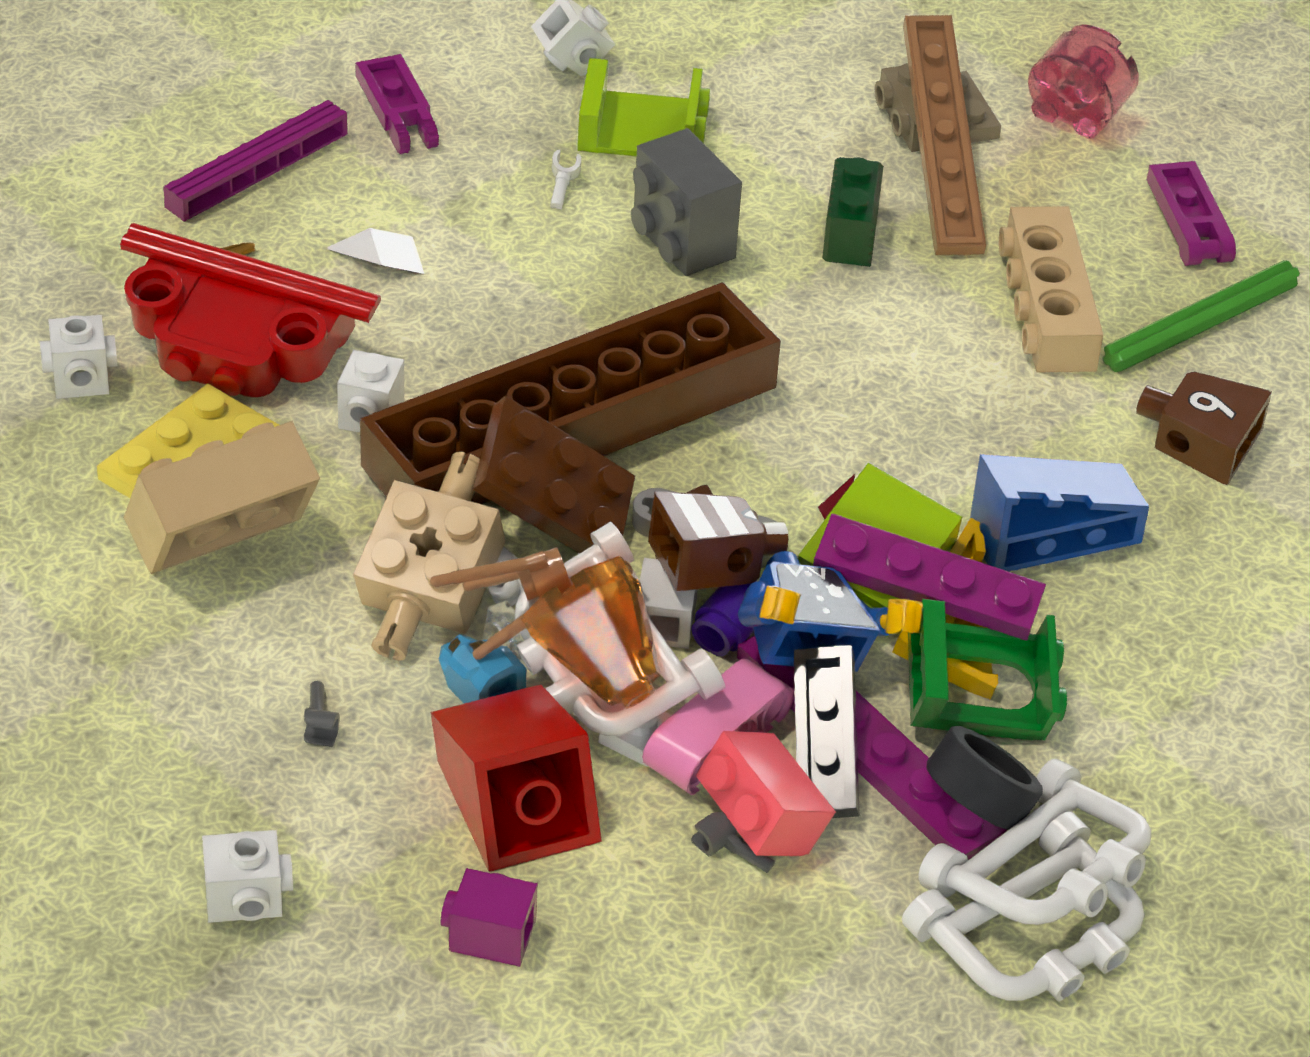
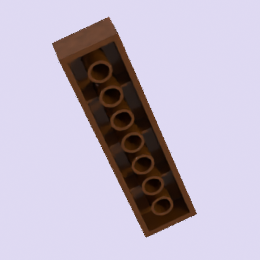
M721 282L360 418L361 467L386 497L394 480L437 492L442 485L454 453L465 452L466 456L463 461L465 465L470 454L480 459L493 405L505 396L605 456L775 389L781 340ZM476 491L471 499V502L478 504L491 501Z

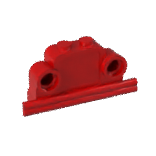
M131 223L120 243L121 250L149 258L144 266L137 268L127 277L124 290L126 301L131 309L135 330L141 336L154 339L156 342L160 368L176 380L183 382L191 380L205 385L209 384L229 396L240 394L252 398L264 397L275 390L281 378L295 383H305L317 379L326 370L336 350L347 342L355 328V319L369 323L381 302V296L137 223Z

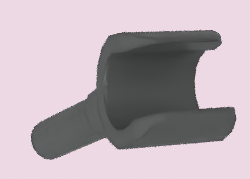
M314 681L310 684V707L304 711V721L306 723L304 741L310 744L333 747L339 730L340 715L337 712L325 711L324 684L320 681Z
M711 813L695 824V829L698 832L692 836L691 841L708 857L725 847L731 853L739 855L766 873L774 866L775 860L768 856H756L748 844L743 841L744 839L737 836L735 827L725 813Z

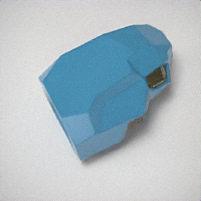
M461 634L457 635L451 642L441 646L438 658L448 688L463 704L526 688L527 668L507 646H500L480 660L475 659L473 651L487 640H476Z

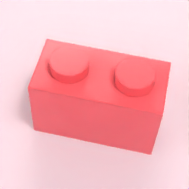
M723 731L695 775L756 856H804L809 854L836 813L774 733Z

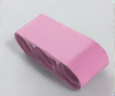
M741 659L721 675L726 688L706 700L697 694L653 732L643 751V763L690 795H694L700 790L696 786L701 783L695 775L723 731L769 732L774 727L770 724L774 720L780 722L788 714L795 696L793 688L750 660Z

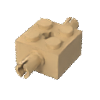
M465 452L453 454L451 464L437 492L394 480L353 573L361 603L387 611L377 636L371 644L373 650L383 657L388 658L391 649H394L393 659L397 661L404 660L420 621L466 634L470 628L486 587L472 591L464 590L463 583L433 587L430 584V579L433 576L451 573L452 571L497 563L506 542L499 509L471 502L475 492L473 485L480 461L478 457L472 454L469 455L466 465L463 464L466 456Z

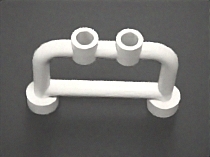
M612 522L592 532L590 536L594 545L565 562L564 566L571 585L589 574L664 678L666 684L619 712L609 713L603 711L597 705L581 676L572 669L563 656L557 642L548 629L542 626L539 619L520 632L524 641L516 645L522 661L532 675L545 669L554 684L545 689L569 714L574 712L578 719L591 731L604 736H621L636 730L696 692L706 700L726 688L718 668L704 649L700 648L682 659L681 662L619 577L616 571L633 562L634 557L624 537ZM523 590L515 606V620L540 603L539 597L528 601Z
M1052 759L1041 768L1036 777L1043 787V794L1038 802L1042 803L1040 807L969 860L964 853L944 843L937 844L927 853L921 864L919 882L921 886L928 890L937 889L945 898L958 891L1006 918L1022 924L1040 925L1051 923L1066 916L1073 909L1088 917H1094L1101 911L1107 900V882L1112 879L1125 887H1132L1140 879L1146 862L1143 853L1149 847L1151 841V828L1146 819L1132 808L1081 784V774L1077 768L1059 759ZM1077 808L1127 834L1120 842L1113 839L1107 840L1098 850L1095 861L1083 871L1077 869L1067 871L1061 878L1057 891L1045 899L1028 900L985 879L1039 838L1044 829L1056 817L1065 812H1073Z
M1069 811L1059 815L1049 823L1039 839V846L1050 857L1003 883L1000 887L1026 899L1061 879L1070 869L1079 868L1083 871L1095 861L1097 854L1087 843L1091 834L1090 828L1073 812ZM1111 879L1106 883L1108 887L1107 897L1119 909V917L1108 925L1105 922L1096 923L1083 934L1078 943L1063 952L1059 949L1047 952L1038 960L1031 971L1021 976L1002 974L964 936V934L999 915V913L975 900L955 911L954 906L937 889H931L922 893L911 902L902 916V923L920 942H924L932 937L969 977L990 995L1006 1001H1024L1038 996L1047 990L1060 1002L1081 987L1085 976L1080 970L1094 963L1103 974H1106L1126 960L1130 953V948L1125 943L1141 929L1144 910L1141 899L1132 887H1125Z

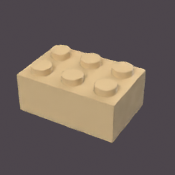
M293 421L274 427L273 423H263L248 430L239 440L223 444L221 440L212 441L200 446L192 453V456L172 462L170 458H165L142 469L141 474L138 475L123 518L147 569L153 574L301 520L320 477Z

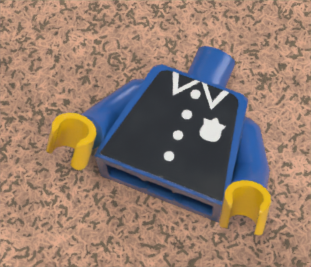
M782 551L776 553L767 561L759 581L750 584L747 588L738 611V619L742 625L749 628L753 627L763 664L794 667V650L851 645L855 657V672H858L877 636L898 634L901 631L919 633L923 604L908 599L888 600V608H870L857 597L843 575L836 569L801 565L793 552Z

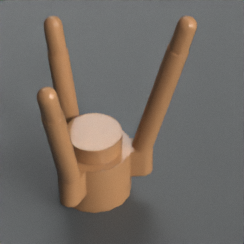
M557 547L545 552L540 551L524 558L452 571L451 573L431 577L430 584L433 587L463 583V588L466 591L487 588L520 579L528 601L539 597L540 603L473 651L475 659H482L545 614L564 607L560 595L572 591L573 588Z

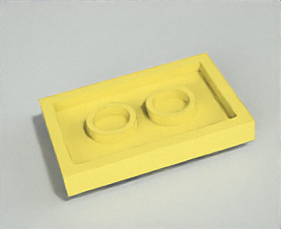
M206 384L98 464V480L131 498L138 475L149 464L165 458H170L172 462H176L192 456V453L197 448L206 443L221 440L223 444H227L241 439L248 430L260 424L273 423L274 427L279 424L215 387Z

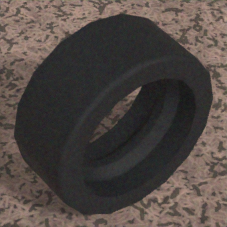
M962 726L951 727L927 760V771L947 794L978 817L1007 830L1024 819L1043 794V787L1038 779L1020 761L991 740Z

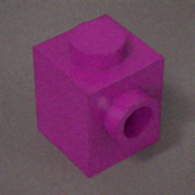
M466 868L458 891L449 890L442 907L440 923L441 926L449 928V951L520 967L536 923L538 883L507 877L500 873H488Z

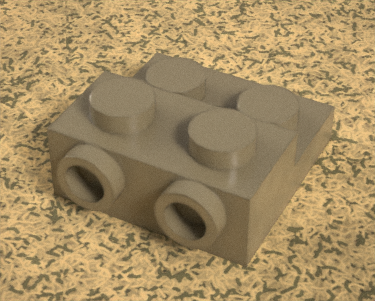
M908 63L896 67L882 68L880 81L875 83L874 88L876 103L880 109H886L891 117V125L895 136L902 137L911 152L920 151ZM967 71L960 72L971 143L999 139L1001 132L1000 122Z

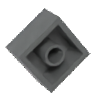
M688 128L637 145L636 168L633 170L635 184L634 207L631 209V220L635 230L640 235H646L658 247L664 261L667 263L672 262L685 276L735 259L742 181Z

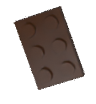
M505 396L493 405L473 490L577 553H581L594 545L590 534L609 522H612L623 536L635 475Z

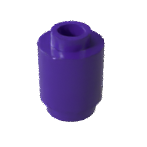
M750 584L718 587L698 609L694 618L695 622L692 625V635L702 649L716 656H725L729 651H737L738 644L743 643L754 632L753 627L749 628L742 625L738 619L740 605Z

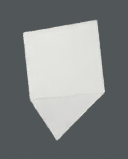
M368 228L327 247L330 251L377 265L424 274L412 236Z

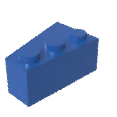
M980 454L970 518L980 522L979 528L984 536L986 550L983 558L987 565L1010 572L1140 544L1143 540L1149 505L1124 466L1120 463Z

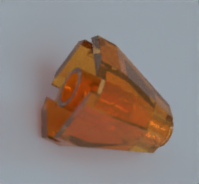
M617 556L584 568L571 576L570 579L574 585L564 592L560 593L556 586L544 593L521 617V620L537 643L601 699L611 706L622 702L623 706L627 709L646 700L655 692L652 683L661 676L641 582L629 562L624 561L621 556Z

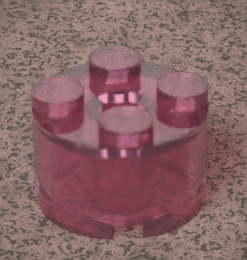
M1081 24L1074 26L1071 31L1063 32L1030 70L1028 87L1034 101L1031 106L1035 117L1050 123L1058 119L1072 125L1079 135L1088 139L1094 138L1108 125L1138 86L1139 73L1132 55L1127 60L1118 49L1122 43L1113 34L1099 27Z

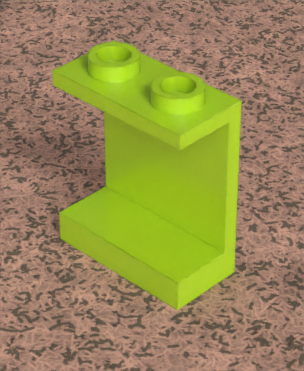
M589 58L579 112L577 151L637 156V145L686 128L704 144L710 89L701 88L703 69L693 68L689 98L607 91L608 60Z

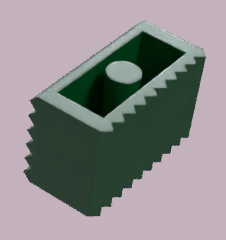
M839 157L835 159L822 255L826 262L871 266L884 168L880 162L869 161L860 157Z

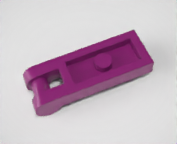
M1187 161L1149 165L1146 180L1179 246V255L1184 265H1200L1202 260L1216 259L1217 263L1233 262L1236 256L1234 236L1196 162ZM1209 237L1207 240H1201L1200 238Z

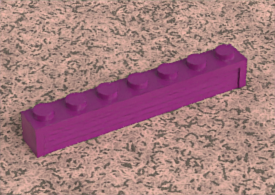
M330 100L311 107L306 112L288 119L285 123L264 132L251 141L241 144L232 151L218 156L215 160L195 168L192 172L163 186L164 207L184 222L347 135V112L340 109L336 104L334 105Z

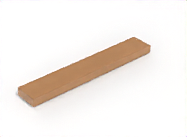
M952 15L905 16L903 31L935 255L984 254L986 241Z

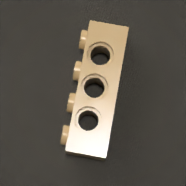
M1069 206L1010 207L1007 227H1001L999 231V253L1001 257H1008L1006 266L1007 286L1009 289H1016L1014 296L1016 321H1024L1022 329V348L1024 354H1032L1036 372H1097L1103 331Z

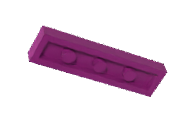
M833 513L830 516L813 562V566L836 569L848 582L899 599L921 602L922 599L945 601V614L1025 641L1028 640L1046 587L1045 583Z

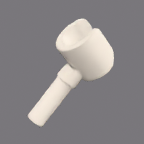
M561 149L554 152L552 172L556 177V183L550 204L551 208L562 209L567 185H569L570 180L579 176L581 171V156L579 153L576 156V163L572 167L565 168L559 164Z

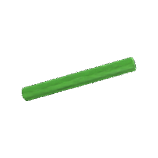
M1287 260L1276 263L1107 344L1104 347L1105 355L1102 357L1105 365H1109L1114 372H1121L1293 289L1298 284L1299 270L1297 267H1293Z

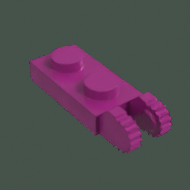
M397 54L356 62L355 76L385 131H389L390 140L397 153H409L411 140L406 127L417 125L421 140L427 149L438 147L439 135L437 125L430 113V105L403 56Z

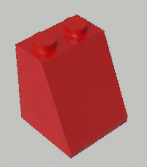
M541 684L430 712L438 764L489 872L602 842L588 733Z

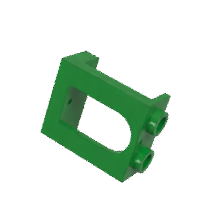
M922 599L919 633L908 632L911 726L949 731L954 726H962L980 735L1045 741L1056 721L1061 722L1063 720L1067 707V691L1065 688L1059 687V671L1064 658V643L1062 639H1056L1055 616L1046 615L1037 633L1029 634L1028 640L1025 641L990 628L946 623L945 601ZM947 658L1013 667L1024 674L1030 682L1033 691L1032 700L1028 705L1020 709H1004L948 702Z

